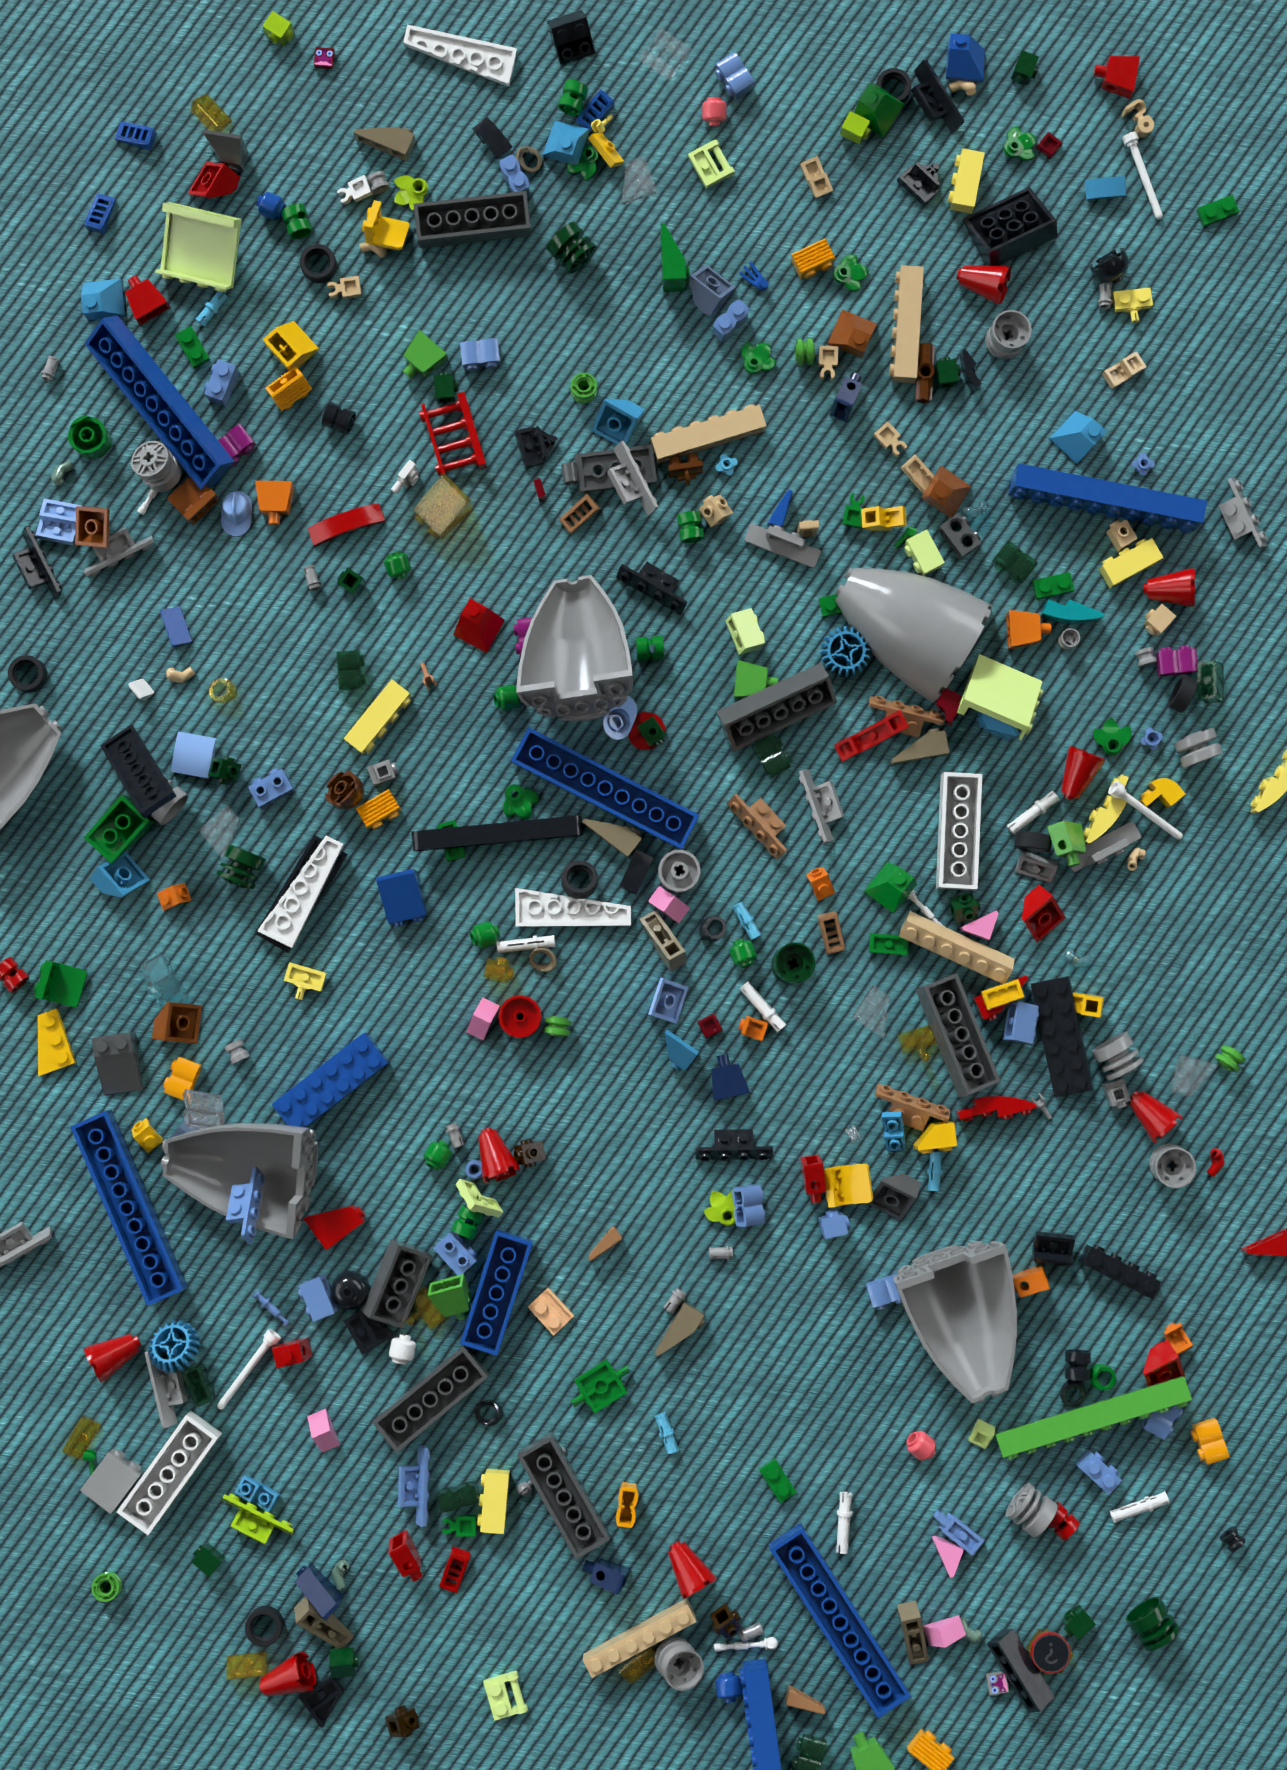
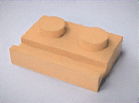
M549 1287L527 1306L553 1336L575 1316Z

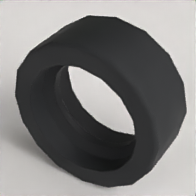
M889 68L883 71L878 76L876 85L882 88L885 80H899L904 85V92L901 96L895 98L905 103L911 91V80L908 74L898 68Z
M313 244L305 248L301 254L300 266L302 272L310 281L324 283L335 275L337 270L336 258L327 246ZM319 253L326 255L330 262L329 268L320 274L312 273L307 264L310 257Z
M23 655L11 662L8 668V678L15 688L22 692L32 693L44 686L47 680V670L40 660L33 656ZM25 663L34 664L39 672L37 680L30 685H23L17 679V670Z
M1182 675L1170 695L1168 707L1183 713L1196 692L1198 680Z
M1016 832L1015 848L1032 852H1051L1052 840L1050 835L1037 832Z
M574 861L564 868L561 885L568 896L574 899H584L595 892L598 874L590 863ZM575 871L586 872L590 875L591 883L586 888L576 889L569 884V875Z
M260 1606L254 1609L248 1616L245 1623V1634L252 1644L259 1647H268L274 1644L282 1634L284 1619L276 1608ZM260 1615L271 1616L276 1623L275 1632L267 1638L258 1636L253 1630L254 1620Z

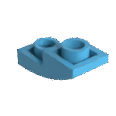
M1125 176L1085 180L1087 201L1127 196Z
M882 1112L886 1150L905 1151L906 1140L902 1112Z
M247 1475L243 1476L234 1492L249 1503L253 1502L267 1512H272L281 1494Z

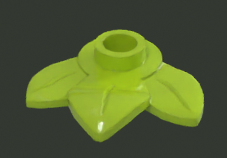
M409 175L400 176L394 180V183L400 189L394 199L396 204L401 206L409 204L410 209L414 211V203H423V197L428 192V184L425 180L421 178L413 179ZM418 186H421L422 190L417 191L416 188Z
M712 1191L710 1195L712 1207L704 1210L706 1217L712 1222L720 1221L725 1226L735 1224V1206L732 1191L727 1196L718 1191ZM727 1212L731 1213L732 1215L731 1219L729 1220L724 1218V1215Z

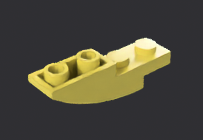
M1287 749L1282 756V759H1284L1282 765H1279L1274 772L1276 777L1271 776L1266 778V780H1262L1259 786L1261 791L1258 797L1255 796L1252 800L1250 813L1255 814L1264 810L1287 791Z
M1120 775L1113 779L1111 785L1119 781L1126 786L1129 777ZM1107 795L1103 803L1105 808L1099 807L1096 811L1093 810L1089 817L1091 823L1089 828L1086 827L1083 832L1085 845L1099 838L1113 825L1127 803L1125 800Z

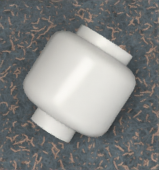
M400 1334L399 1337L393 1338L389 1350L392 1362L406 1365L412 1361L416 1343L411 1340L409 1335Z

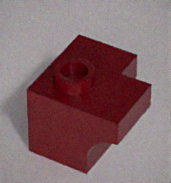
M945 688L936 703V708L945 714L944 723L951 727L959 716L957 711L962 696Z

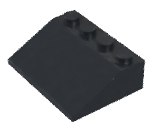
M1030 187L963 218V223L980 256L988 266H999L1058 237L1057 220Z

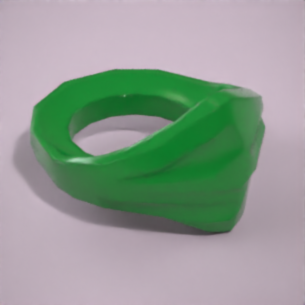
M1095 1364L1090 1367V1382L1096 1389L1106 1391L1115 1385L1116 1375L1110 1366ZM1101 1371H1108L1111 1375V1381L1106 1386H1102L1097 1379Z

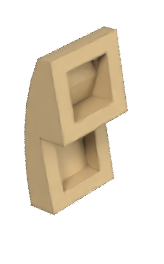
M818 156L799 164L815 198L833 191L827 173H824Z
M1136 351L1105 370L1102 375L1110 388L1114 389L1144 370L1146 365Z

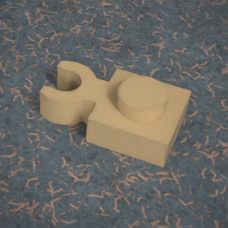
M359 276L340 278L341 284L335 282L327 284L328 288L336 289L333 293H329L330 298H337L339 294H342L343 299L362 297Z
M820 345L818 366H823L820 372V379H823L824 373L828 372L831 375L830 380H833L835 372L832 367H837L838 346Z
M886 422L873 435L885 449L890 446L892 453L896 457L900 454L896 449L900 446L903 450L907 448L903 441L897 440L900 434L889 422Z

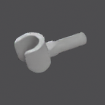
M1038 1093L1040 1099L1035 1101L1032 1097L1031 1100L1036 1104L1037 1108L1043 1111L1049 1120L1052 1116L1045 1106L1046 1100Z

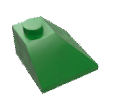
M870 83L859 99L854 113L869 120L868 128L884 138L904 103L876 84Z
M887 862L864 890V893L894 914L918 884L915 878L906 871Z

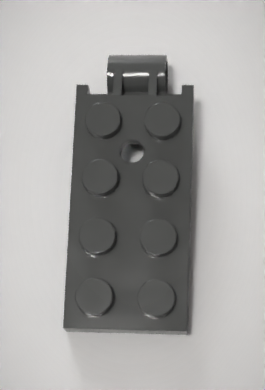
M652 444L629 447L644 480H646L647 484H656L657 477ZM614 449L575 454L574 460L576 462H567L561 465L564 484L578 483V492L586 493L615 489L607 471L621 463ZM597 468L602 470L600 475L595 474Z

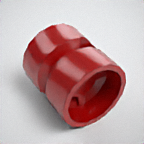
M8 957L0 963V982H4L3 986L10 993L16 992L30 978L23 969H18L19 965L12 957Z
M1056 1502L1058 1505L1057 1511L1048 1527L1054 1528V1533L1061 1540H1066L1077 1530L1080 1522L1072 1514H1067L1068 1510L1060 1502Z

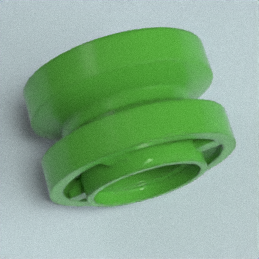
M802 338L796 339L795 361H797V366H803L804 362H807L808 365H813L815 360L813 339L807 338L806 342H803Z
M579 373L571 380V395L573 399L578 403L587 404L596 398L597 382L591 374ZM582 386L588 387L587 390H581L579 388Z
M545 1017V1022L548 1026L544 1027L543 1032L552 1036H570L571 1031L567 1027L572 1025V1021L564 1017Z
M1223 1045L1220 1049L1222 1054H1216L1215 1060L1225 1069L1238 1073L1240 1070L1239 1064H1244L1246 1059L1236 1049Z
M104 1572L98 1575L92 1583L93 1596L101 1602H108L116 1598L122 1590V1580L119 1575L114 1572ZM105 1581L111 1584L110 1592H106L103 1589Z

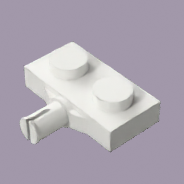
M409 460L399 472L398 481L391 488L394 493L398 494L403 485L409 488L410 485L413 486L418 481L419 472L415 463Z

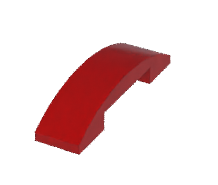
M376 503L337 514L307 529L315 547L332 541L331 538L365 526L371 527L385 522V518L380 504Z
M899 710L870 727L834 744V747L843 762L907 729L909 725L902 711Z

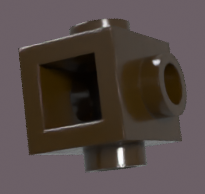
M532 1139L521 1140L520 1145L514 1146V1158L519 1165L525 1164V1168L536 1166V1162L546 1160L543 1141L532 1142Z
M726 1603L710 1614L714 1622L712 1626L718 1635L722 1634L726 1639L735 1636L743 1628L739 1622L741 1617L737 1610L734 1609L732 1611Z
M405 1705L399 1706L394 1709V1713L386 1716L385 1720L390 1737L404 1738L411 1736L413 1731L420 1726L415 1708H406Z

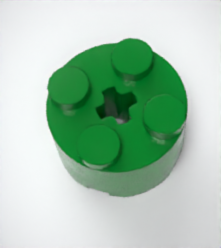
M82 416L72 422L68 433V440L70 445L82 457L89 460L97 459L110 450L112 445L111 435L100 420L90 416Z

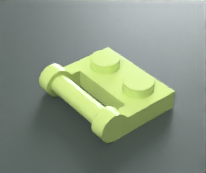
M713 140L688 154L690 162L706 189L725 178H730L736 173L733 167H730L719 148L718 140ZM710 151L714 152L723 168L722 172H719L709 154Z
M517 1671L492 1677L483 1682L494 1721L528 1711L518 1683L519 1676ZM507 1681L511 1683L517 1706L512 1707L505 1684Z

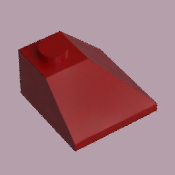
M206 162L188 194L202 198L232 194L238 188V182L241 177L225 164Z
M470 598L460 615L453 636L487 653L505 620L486 606Z
M1040 885L1025 896L1022 914L1024 924L1038 943L1066 918L1053 895Z
M1168 1340L1157 1343L1154 1347L1150 1348L1143 1370L1147 1387L1181 1376L1185 1378L1180 1358Z

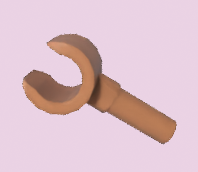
M421 663L420 666L424 673V685L429 690L428 685L433 682L436 687L437 682L428 673L425 663Z

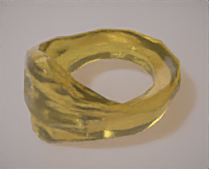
M215 679L208 688L211 699L218 703L232 701L237 696L235 685L228 679ZM218 683H224L227 686L226 694L215 696L213 694L214 686Z

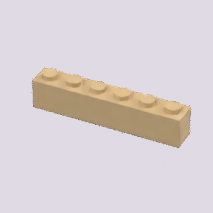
M901 265L899 272H896L895 283H898V290L894 292V302H897V309L894 308L893 320H896V327L892 328V339H895V343L891 345L890 357H894L893 364H890L889 369L892 382L915 384L917 379L924 267Z
M751 404L745 406L744 410H731L721 417L714 415L704 422H692L688 427L678 426L668 433L658 432L653 435L654 437H651V444L657 464L669 461L672 456L682 457L766 431V423L760 405L755 406Z
M909 911L902 924L899 937L1002 984L1006 983L1013 970L1014 958L912 911Z
M686 1598L584 1653L583 1662L591 1678L697 1622L696 1615L688 1599Z

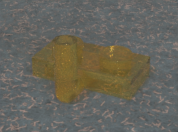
M930 1025L897 1034L902 1053L917 1049L922 1061L930 1059V1055L926 1053L925 1046L937 1043Z
M426 1286L418 1291L413 1303L417 1311L408 1317L406 1323L411 1326L422 1317L429 1328L433 1329L447 1318L440 1313L429 1299Z

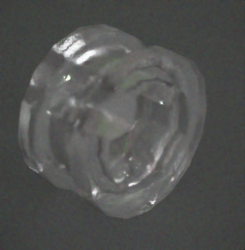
M851 1125L850 1129H845L853 1144L856 1143V1140H862L854 1125Z

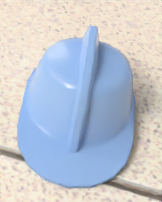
M235 491L223 499L221 523L224 531L229 535L242 536L249 530L251 525L252 501L244 492Z
M627 696V701L622 706L611 709L610 713L603 718L604 731L612 739H624L631 731L637 715V705L630 696Z

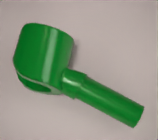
M912 526L907 527L902 537L894 544V547L898 548L907 536L910 538L915 536L917 529Z
M86 1449V1452L83 1453V1461L89 1462L90 1474L92 1475L95 1471L96 1451Z

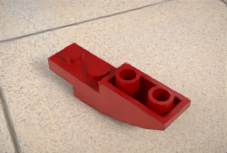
M986 1096L972 1099L974 1107L955 1112L957 1119H963V1122L974 1120V1116L979 1114L982 1117L993 1115L992 1111H995L996 1117H1002V1120L1013 1118L1014 1113L1021 1112V1115L1032 1113V1109L1037 1108V1106L1030 1101L1014 1097Z

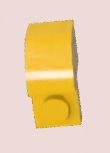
M876 506L861 509L862 528L870 531H889L892 528L907 526L906 507L904 506L886 509Z
M1160 778L1147 784L1150 789L1140 795L1142 799L1139 802L1147 807L1156 798H1159L1165 807L1168 808L1186 793L1173 780Z
M1073 992L1077 1013L1102 1017L1104 997Z

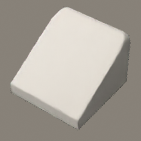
M144 679L128 684L135 695L144 702L154 694L153 689Z

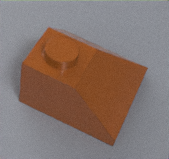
M842 309L828 345L838 346V349L862 359L877 324Z
M940 466L921 499L949 518H952L972 486L943 466Z
M76 506L75 545L109 548L110 509Z
M167 1002L154 1019L152 1039L197 1044L202 1005Z

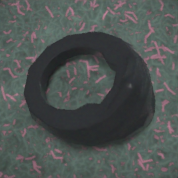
M719 916L707 917L699 928L700 937L708 942L718 941L726 932L725 921ZM712 920H717L722 925V930L718 935L708 933L707 927Z
M1067 1380L1060 1391L1062 1402L1067 1406L1075 1407L1084 1401L1086 1389L1083 1382ZM1072 1387L1078 1388L1080 1390L1079 1399L1074 1402L1066 1400L1065 1395L1067 1391L1071 1390Z
M492 1400L481 1401L474 1411L478 1422L485 1426L498 1424L504 1416L501 1407ZM484 1405L492 1406L493 1409H496V1417L491 1420L483 1419L480 1415L481 1407Z

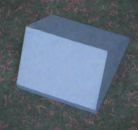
M660 978L648 1015L677 1024L689 987Z

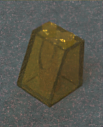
M443 473L414 507L413 511L415 513L414 518L421 525L424 523L429 528L427 531L434 538L438 537L442 540L474 508L471 500Z

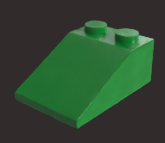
M661 223L663 292L685 291L686 284H689L690 278L689 266H686L685 258L665 223Z
M121 795L83 838L113 864L156 821L150 815L143 818L129 796Z

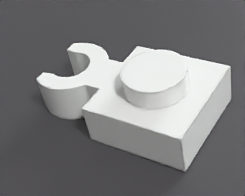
M365 175L348 182V189L341 188L337 191L340 196L346 194V197L340 200L343 205L349 204L352 198L358 202L373 195Z

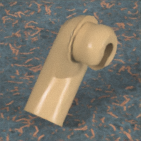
M958 80L948 84L950 93L961 89L965 90L968 96L976 93V85L971 81Z
M365 242L359 244L362 253L372 250L381 258L385 257L388 253L387 248L366 244Z
M191 667L183 672L174 670V668H169L166 671L167 679L176 683H184L196 675Z
M1135 848L1127 858V867L1130 871L1137 869V859L1143 860L1145 858V850Z

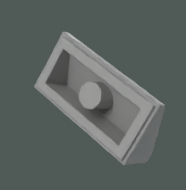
M1021 850L1015 872L1052 883L1058 868V861Z

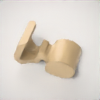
M1137 99L1125 107L1122 117L1135 109L1138 110L1137 114L1133 117V120L1137 121L1134 131L1137 132L1139 138H1146L1154 128V121L1149 115L1143 116L1146 111L1145 102Z

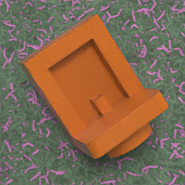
M823 867L815 868L806 874L818 901L835 894L829 875Z
M185 883L172 885L157 893L163 911L191 901L189 890Z
M746 1016L745 1019L741 1018L738 1029L741 1030L740 1034L763 1041L768 1023Z
M1181 1322L1178 1324L1172 1323L1165 1328L1163 1337L1169 1341L1178 1355L1193 1348V1344L1184 1332Z

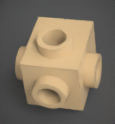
M721 494L715 497L712 495L708 496L703 500L704 504L699 508L703 518L710 527L723 523L733 514L727 501Z

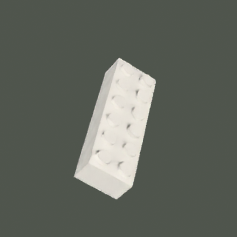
M943 772L941 774L936 889L971 891L978 889L982 774Z
M190 1411L130 1492L117 1513L149 1535L222 1433Z

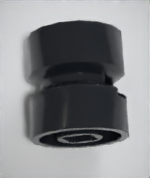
M329 402L322 417V425L330 429L336 427V430L340 433L348 435L354 425L356 412L345 408L342 410L340 405Z
M1078 1349L1065 1350V1362L1068 1363V1366L1065 1367V1379L1076 1381L1090 1380L1091 1369L1088 1367V1364L1091 1363V1352Z

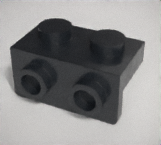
M1036 1231L1032 1247L1034 1261L1041 1264L1053 1263L1060 1266H1072L1075 1237L1073 1235Z

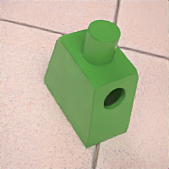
M419 330L404 353V359L408 366L402 372L409 379L417 372L425 378L448 360L447 353Z
M738 660L734 699H744L778 683V678L767 677L768 668Z
M1061 821L1048 826L1056 855L1067 858L1069 867L1080 865L1078 855L1086 852L1082 825L1080 823Z
M464 1274L430 1283L428 1297L443 1316L456 1315L458 1320H463L468 1316L467 1311L470 1310L471 1294Z
M858 1732L853 1736L856 1746L850 1750L856 1770H895L892 1760L875 1737L867 1740L864 1732Z

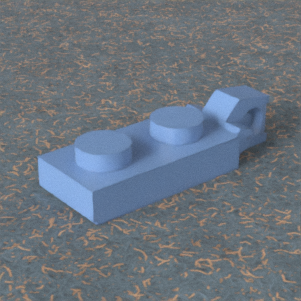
M938 1509L933 1514L934 1518L940 1522L938 1527L942 1532L973 1556L985 1540L955 1515L951 1513L945 1515Z

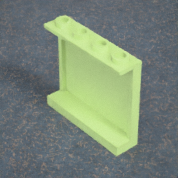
M172 202L163 203L162 211L167 212L161 268L157 269L155 273L162 274V278L166 279L179 278V281L182 283L195 282L197 286L203 288L212 286L219 292H226V290L232 289L242 219Z
M979 654L971 669L957 713L965 715L968 707L1020 729L1019 740H1022L1025 734L1028 735L1033 726L1032 722L1036 715L1035 711L1040 702L1038 700L1043 692L1040 689L1042 681Z

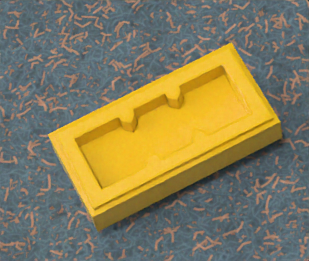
M594 133L588 138L609 167H618L625 162L615 150L614 144L608 141L603 133Z
M1018 979L981 991L987 1010L1025 998Z

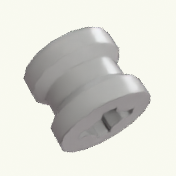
M384 171L374 172L367 177L368 183L372 185L371 191L373 194L384 193L390 188L389 182L385 180L386 175Z
M1153 647L1134 652L1139 660L1138 667L1157 662L1156 657L1153 655Z

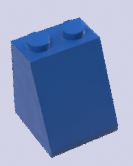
M415 869L376 877L388 924L399 927L405 925V921L420 922L424 920L423 917L428 916L418 872Z

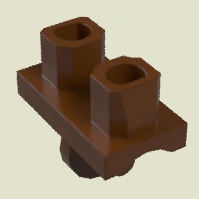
M697 453L687 455L688 463H681L680 456L670 457V465H668L669 478L677 477L678 481L685 480L686 486L690 485L691 479H697L696 474L703 473L702 460L700 461Z

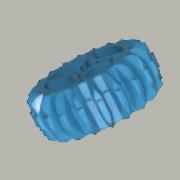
M847 626L843 627V632H841L839 627L835 629L836 634L830 631V637H824L827 643H821V647L826 649L820 651V655H826L821 661H828L825 668L833 667L830 673L833 674L837 670L838 677L844 672L845 678H848L849 672H851L852 676H855V669L861 673L863 671L862 667L866 668L868 665L865 661H870L871 659L870 656L866 655L872 652L871 649L865 648L868 642H863L864 637L859 636V631L856 634L853 633L854 627H851L850 632L847 631ZM844 637L853 639L857 644H848ZM838 639L839 650L831 654V644ZM844 648L851 650L848 656L841 653ZM861 650L860 660L853 664L852 654ZM833 659H842L848 666L839 665Z
M173 1320L171 1325L165 1322L164 1328L159 1327V1332L153 1333L155 1338L149 1340L152 1345L147 1347L150 1351L148 1354L152 1364L157 1366V1369L168 1374L170 1371L176 1374L177 1370L184 1371V1366L190 1367L189 1362L191 1360L196 1361L194 1355L200 1354L197 1348L201 1347L200 1342H198L200 1336L197 1334V1330L192 1328L189 1323ZM180 1334L186 1335V1341L180 1338ZM163 1353L169 1356V1360L163 1359Z

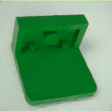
M45 960L39 971L41 975L40 981L36 983L34 988L35 998L77 1007L87 978V971Z

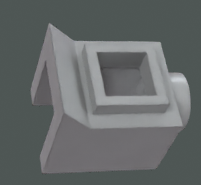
M389 759L372 766H367L375 787L396 780V774L399 773L395 762L391 763Z
M1118 1078L1111 1083L1101 1084L1109 1106H1115L1116 1109L1127 1106L1126 1102L1131 1101L1124 1078Z

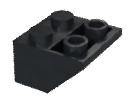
M583 10L547 21L550 37L560 65L595 54L587 17Z

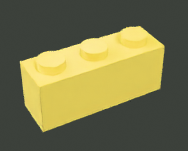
M962 148L961 154L956 156L954 166L958 168L957 173H953L951 181L954 189L949 192L948 202L951 203L950 210L972 214L976 202L984 152Z
M1144 538L1135 544V548L1130 550L1128 547L1119 552L1120 556L1117 558L1109 557L1102 562L1103 565L1099 568V571L1109 588L1120 584L1163 559L1153 538L1148 541Z
M487 1469L485 1474H482L481 1486H484V1494H480L479 1498L482 1514H478L477 1526H481L480 1532L504 1534L510 1477L509 1470Z

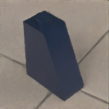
M312 1563L307 1567L303 1565L296 1573L298 1577L295 1583L322 1618L326 1620L339 1607L344 1595Z

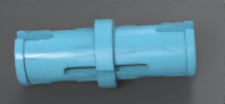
M217 291L211 301L206 302V307L195 320L200 323L205 317L201 325L206 327V324L213 315L218 314V309L228 299L226 294L219 299L223 292Z
M743 901L732 907L740 920V925L744 927L750 940L762 935L753 921L754 917L750 916Z
M933 1151V1153H930L929 1169H927V1173H929L927 1190L940 1191V1176L943 1174V1170H941L942 1152Z
M667 1413L657 1414L654 1417L659 1427V1436L664 1442L667 1454L677 1452L679 1448L674 1438L675 1432L669 1424Z

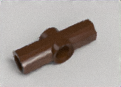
M931 343L919 344L915 402L918 403L932 402L935 345ZM920 371H928L929 376H923Z

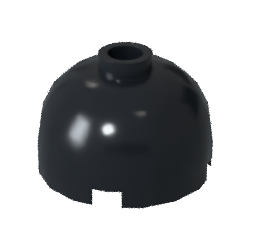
M1120 248L1121 252L1119 253L1114 250L1096 260L1098 264L1094 267L1092 264L1089 266L1093 276L1098 281L1116 284L1123 279L1122 275L1126 273L1129 267L1128 256L1124 248Z
M354 1270L345 1271L334 1279L331 1286V1297L340 1308L354 1310L365 1303L370 1291V1284L361 1273Z

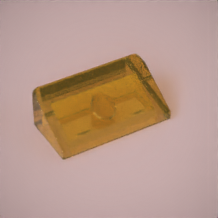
M208 94L193 100L191 111L209 130L221 132L232 122L228 115Z
M86 1415L82 1416L62 1452L82 1459L83 1453L88 1449L101 1424Z
M652 1647L643 1650L622 1666L618 1671L619 1674L630 1684H633L655 1666L656 1650Z
M266 1652L227 1656V1680L265 1676L268 1672Z

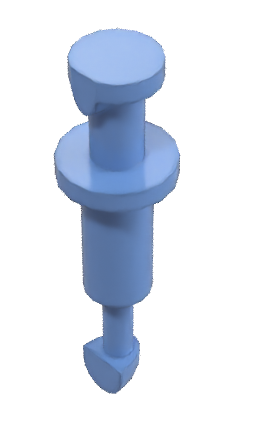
M260 1290L252 1296L262 1303L261 1308L265 1307L274 1317H279L284 1322L283 1325L285 1327L289 1325V1321L281 1315V1311L269 1301L270 1297L265 1299L260 1294Z

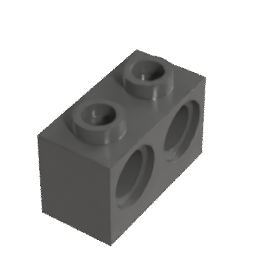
M959 513L943 523L938 529L959 560L973 552L981 544V538L978 533L970 529L967 518ZM952 524L958 525L959 528H960V531H958V532L953 531V530L951 529V525H952ZM962 540H969L971 542V546L965 547L962 544Z

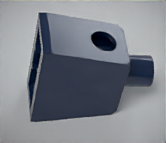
M852 373L850 378H844L834 400L830 416L847 423L863 385L860 383L862 377L859 374Z
M728 1054L717 1056L719 1067L711 1069L713 1100L750 1093L739 1064L730 1065Z
M600 1558L596 1563L586 1560L582 1571L592 1575L591 1583L618 1595L625 1586L630 1568Z

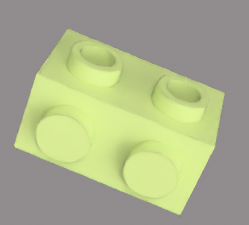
M928 530L906 540L904 550L908 557H912L914 561L913 567L921 576H925L944 565L945 562Z
M752 608L732 613L725 620L739 655L759 650L765 644V636L760 631L757 616L753 613Z

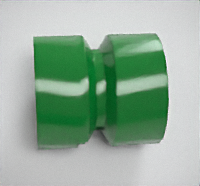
M566 80L563 94L558 102L559 110L571 116H579L584 105L582 101L586 100L589 88L580 81Z
M292 204L282 210L284 222L288 224L286 228L291 239H302L312 234L313 230L310 220L307 219L308 214L304 204Z
M687 511L677 515L678 527L681 528L679 531L681 543H694L705 539L703 527L700 526L702 524L700 511Z
M652 636L651 639L636 637L637 662H648L651 658L653 661H664L663 636ZM649 645H654L655 653H649Z
M462 1204L458 1212L459 1219L454 1221L451 1230L461 1236L474 1240L478 1231L476 1226L481 1224L485 1214L472 1212L468 1209L467 1205ZM466 1219H471V1223L467 1222Z

